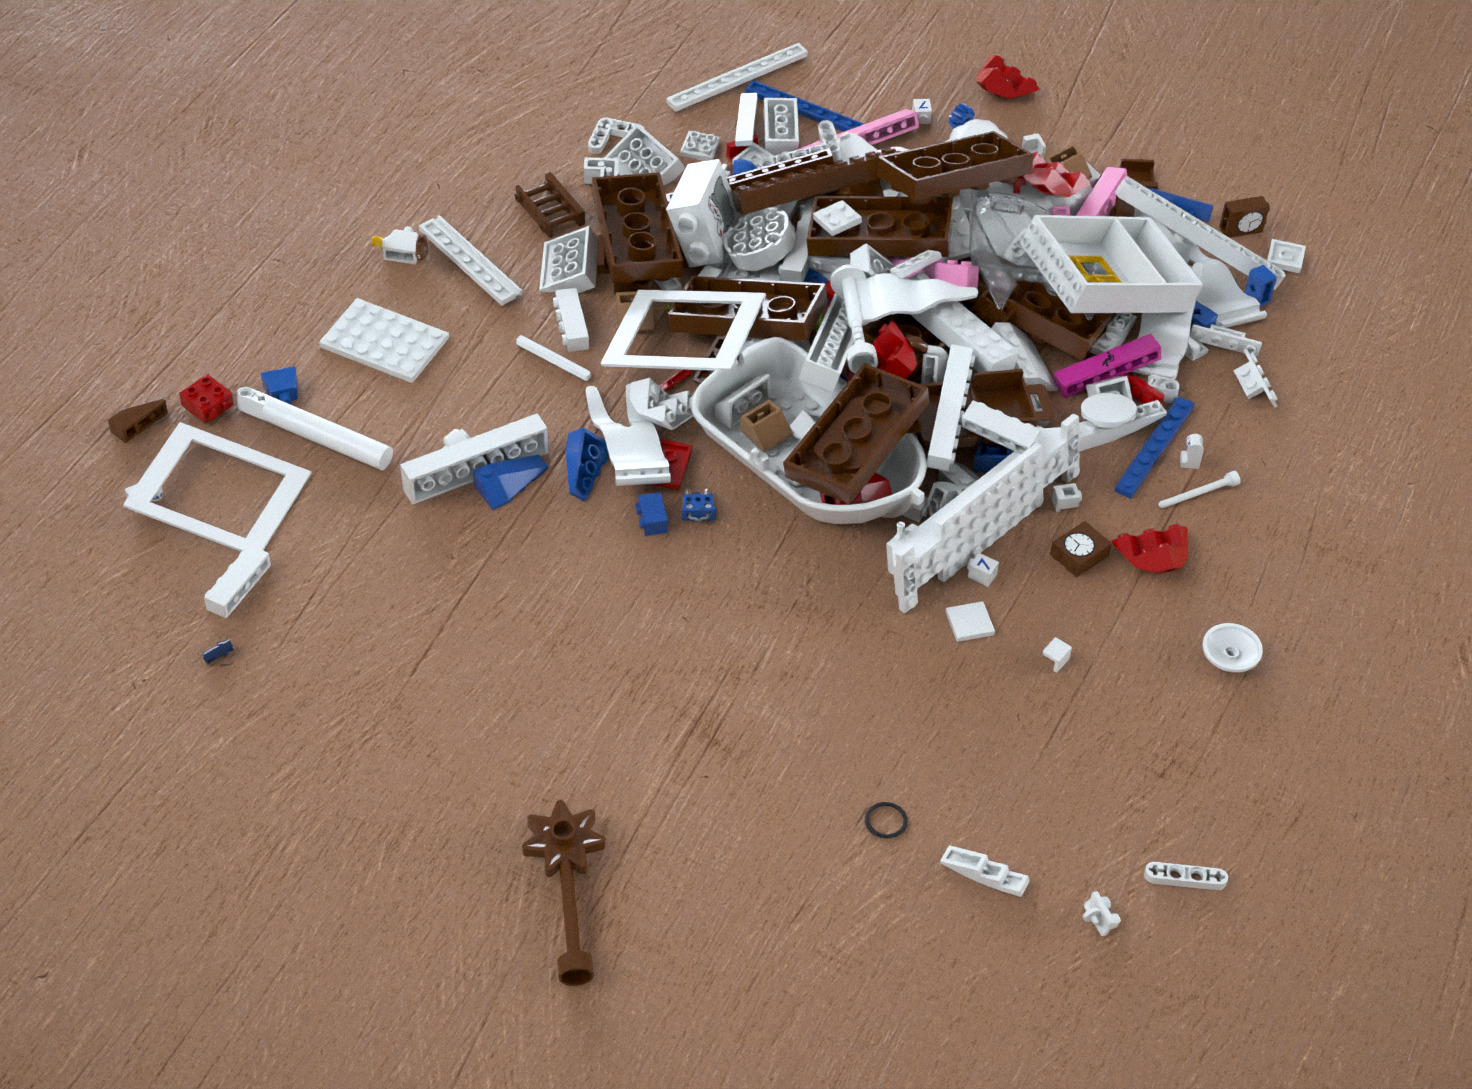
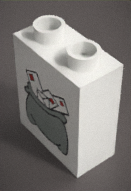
M720 159L688 164L666 210L689 268L721 263L726 253L724 237L730 227L734 228L739 223L738 219L741 218V215L735 211L731 188Z

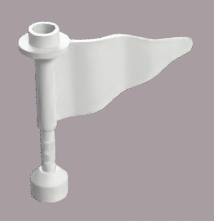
M854 265L839 267L832 273L830 278L833 291L844 296L848 323L852 330L854 345L847 351L848 366L853 373H856L864 363L873 367L878 365L875 347L865 342L862 328L863 323L874 322L884 316L896 313L919 314L942 302L963 301L978 296V290L974 287L956 286L938 279L915 281L887 273L877 274L866 279L865 272Z

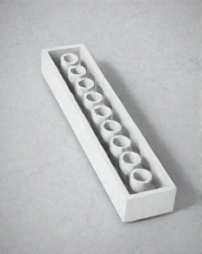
M835 293L798 378L803 383L815 385L825 392L834 391L847 360V351L854 343L852 330L848 323L844 296Z

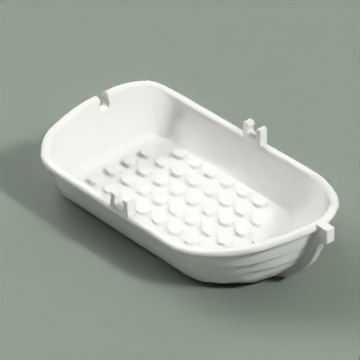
M772 337L755 343L739 353L740 358L736 360L731 371L717 369L697 387L693 395L691 410L705 433L808 516L818 521L832 524L864 523L879 517H898L906 513L914 504L919 505L924 501V493L918 488L925 477L927 461L925 452L913 433L903 436L893 449L892 457L879 473L889 480L892 495L868 503L832 505L822 503L819 491L802 484L795 488L777 468V464L785 461L801 441L794 434L764 453L741 432V422L729 429L715 418V404L719 400L724 399L731 392L736 391L753 378L766 374L770 375V400L782 410L789 426L803 410L821 416L848 382L839 377L833 392H825L815 385L803 383L798 378L808 352L793 342L780 337Z

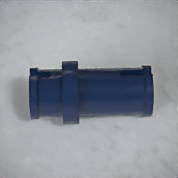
M226 639V641L218 642L217 646L201 654L208 665L222 656H228V653L233 651L234 647L231 641Z

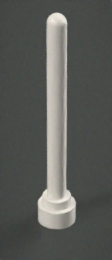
M1236 471L1229 472L1221 480L1160 501L1158 506L1166 508L1223 486H1237L1240 484L1239 474Z

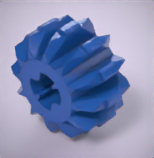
M960 103L951 111L948 123L954 129L969 120H973L975 112L970 106Z

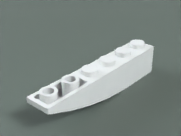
M1157 400L1136 406V418L1132 422L1121 424V427L1118 428L1094 426L1093 422L1089 420L1080 422L1079 452L1127 436L1164 417L1167 412Z

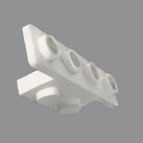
M1212 324L1210 329L1192 325L1190 337L1195 341L1245 353L1244 349L1247 348L1249 353L1253 352L1256 357L1259 355L1262 346L1260 341L1245 338L1246 333Z
M1247 348L1244 349L1249 362L1233 371L1246 396L1250 399L1265 391L1274 408L1278 407L1275 402L1278 399L1275 392L1268 389L1271 385L1266 377H1262L1265 373L1260 365L1256 366L1255 364L1258 362L1253 352L1249 353Z

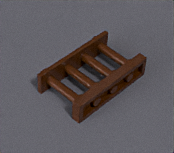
M551 172L545 174L543 185L525 192L519 185H516V193L514 194L516 201L525 208L540 226L541 231L546 233L549 238L552 237L553 227L570 220L575 221L578 226L585 224V211ZM546 190L551 193V195L535 201L529 198ZM554 200L560 203L543 211H540L538 208ZM562 210L568 213L552 221L546 218Z

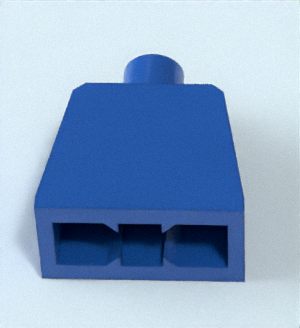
M295 366L261 373L263 388L267 395L292 405V401L298 399V382Z

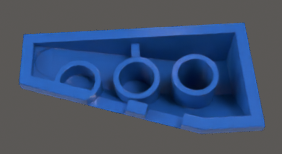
M580 428L568 433L565 450L569 494L585 501L594 486L595 478L601 473L602 465L608 460L609 453L604 439L585 428Z
M539 454L490 463L473 471L474 487L491 509L494 510L512 501L513 496L519 491L522 492L529 482L535 481L548 469V465Z

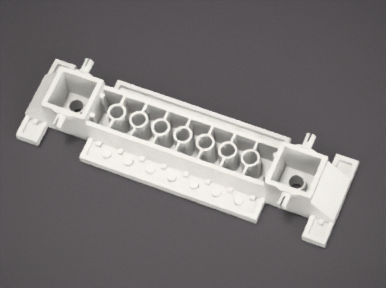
M1072 414L1058 428H1042L1037 426L1036 428L1040 430V441L1038 443L1036 442L1022 454L1014 451L921 525L916 526L912 523L905 528L904 522L897 523V534L886 543L888 572L894 575L895 594L898 596L900 611L906 613L918 603L917 589L927 583L935 574L938 573V579L945 582L962 567H965L971 558L974 559L978 553L991 546L993 542L1004 536L1008 530L1016 526L1018 522L1027 517L1033 510L1040 507L1044 501L1043 488L1052 483L1059 475L1062 474V481L1066 483L1078 476L1080 472L1079 416Z

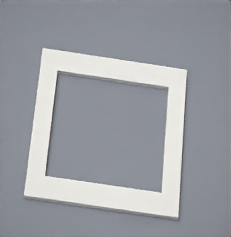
M638 290L600 364L601 366L713 371L719 369L721 371H731L763 304L766 293ZM652 302L741 304L716 358L626 355Z
M180 422L131 492L123 507L240 552L245 550L248 545L264 550L309 479L312 471ZM192 441L285 476L246 538L151 503Z

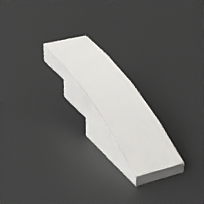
M950 845L940 860L941 864L963 876L1019 897L1022 896L1030 882L1029 876L1009 871L1008 865L989 861L985 854Z

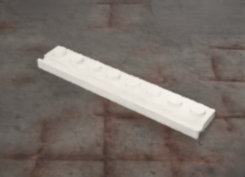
M440 215L435 220L431 219L419 225V231L422 234H425L433 244L501 306L516 299L517 295H522L521 288Z

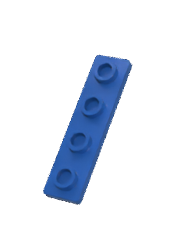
M1148 188L1195 218L1204 221L1210 220L1213 205Z

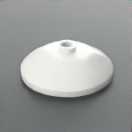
M1223 623L1209 629L1204 636L1202 644L1206 658L1216 667L1229 672H1244L1254 668L1259 663L1263 652L1261 641L1254 632L1242 625Z

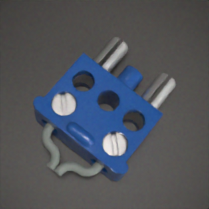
M688 489L685 490L682 520H695L697 523H701L702 520L716 519V508L714 507L713 494H710V489H708V494L706 489L704 494L700 492L692 494L690 489L688 494Z

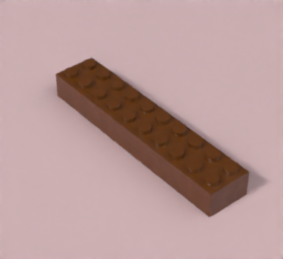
M887 147L881 149V152H867L864 157L857 155L849 157L848 161H833V165L821 164L817 166V169H802L799 174L791 172L784 174L783 178H769L768 182L756 181L752 183V186L735 187L736 190L731 191L735 211L747 214L880 179L878 177V157L902 151Z

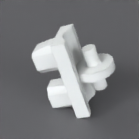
M1097 891L1092 892L1091 898L1084 904L1086 912L1083 914V919L1085 922H1093L1101 936H1106L1111 929L1119 925L1121 919L1118 914L1110 913V900L1108 897H1101Z

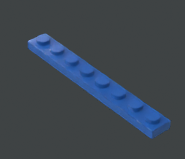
M1180 396L1177 397L1167 414L1115 486V492L1130 499L1133 497L1193 410L1195 403Z

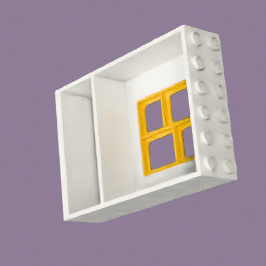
M1034 215L1020 242L1071 313L1188 312L1203 287L1202 282L1151 217ZM1080 263H1099L1107 274H1088ZM1101 281H1111L1113 283H1101Z

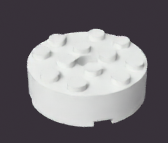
M768 207L748 213L738 219L739 223L734 228L730 227L724 237V247L733 264L741 270L756 272L766 267L775 266L779 260L786 256L794 247L796 232L783 210L777 211L776 208Z

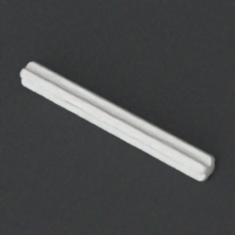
M523 335L516 339L517 345L585 381L591 378V371Z

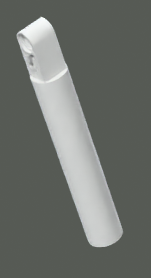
M242 387L237 391V408L240 411L379 470H385L391 462L393 448L252 388Z

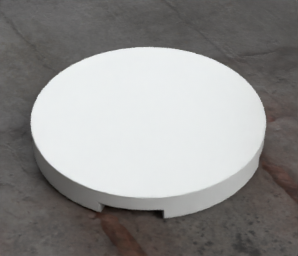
M1101 393L1090 396L1081 405V416L1083 419H1087L1093 422L1094 426L1102 428L1121 427V424L1132 422L1137 414V407L1134 401L1126 396L1114 393Z

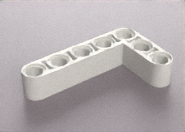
M825 120L818 124L820 145L763 158L760 161V168L825 149H830L834 161L842 160L841 147L833 123Z

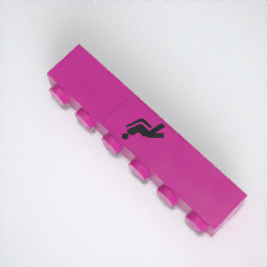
M1150 333L1054 372V381L1065 399L1087 390V384L1121 376L1161 360V346Z

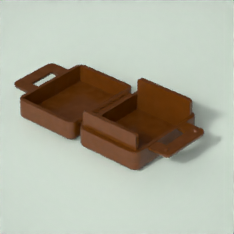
M1023 369L974 373L972 380L969 381L968 394L963 396L967 397L965 408H961V411L965 413L972 401L981 402L993 410H999L1011 418H1017L1022 423H1029L1035 427L1040 426V421L1053 420L1056 416L1046 387L1042 384L1026 385L1023 378ZM943 382L919 384L928 388L929 405L906 433H916L918 441L925 451L930 449ZM1031 394H1037L1043 411L1035 412L1030 397ZM958 421V425H961L959 436H955V439H959L957 448L975 446L979 435L963 428L962 422ZM981 436L982 442L986 445L998 444Z

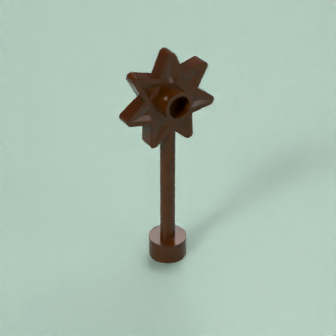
M558 800L551 817L528 815V827L534 836L522 844V853L526 857L545 858V875L547 877H552L560 870L567 952L557 959L559 981L564 985L580 986L594 978L591 954L581 951L573 869L581 874H585L587 872L586 854L604 850L606 839L604 836L591 830L595 823V811L593 809L572 815L564 801Z

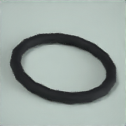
M891 802L876 803L865 814L867 829L880 838L889 839L897 837L907 827L908 818L905 811L900 806ZM877 807H893L902 814L903 825L895 833L882 834L871 827L869 815Z

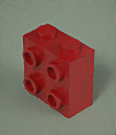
M209 374L179 392L181 406L204 424L215 419L234 405L232 392Z

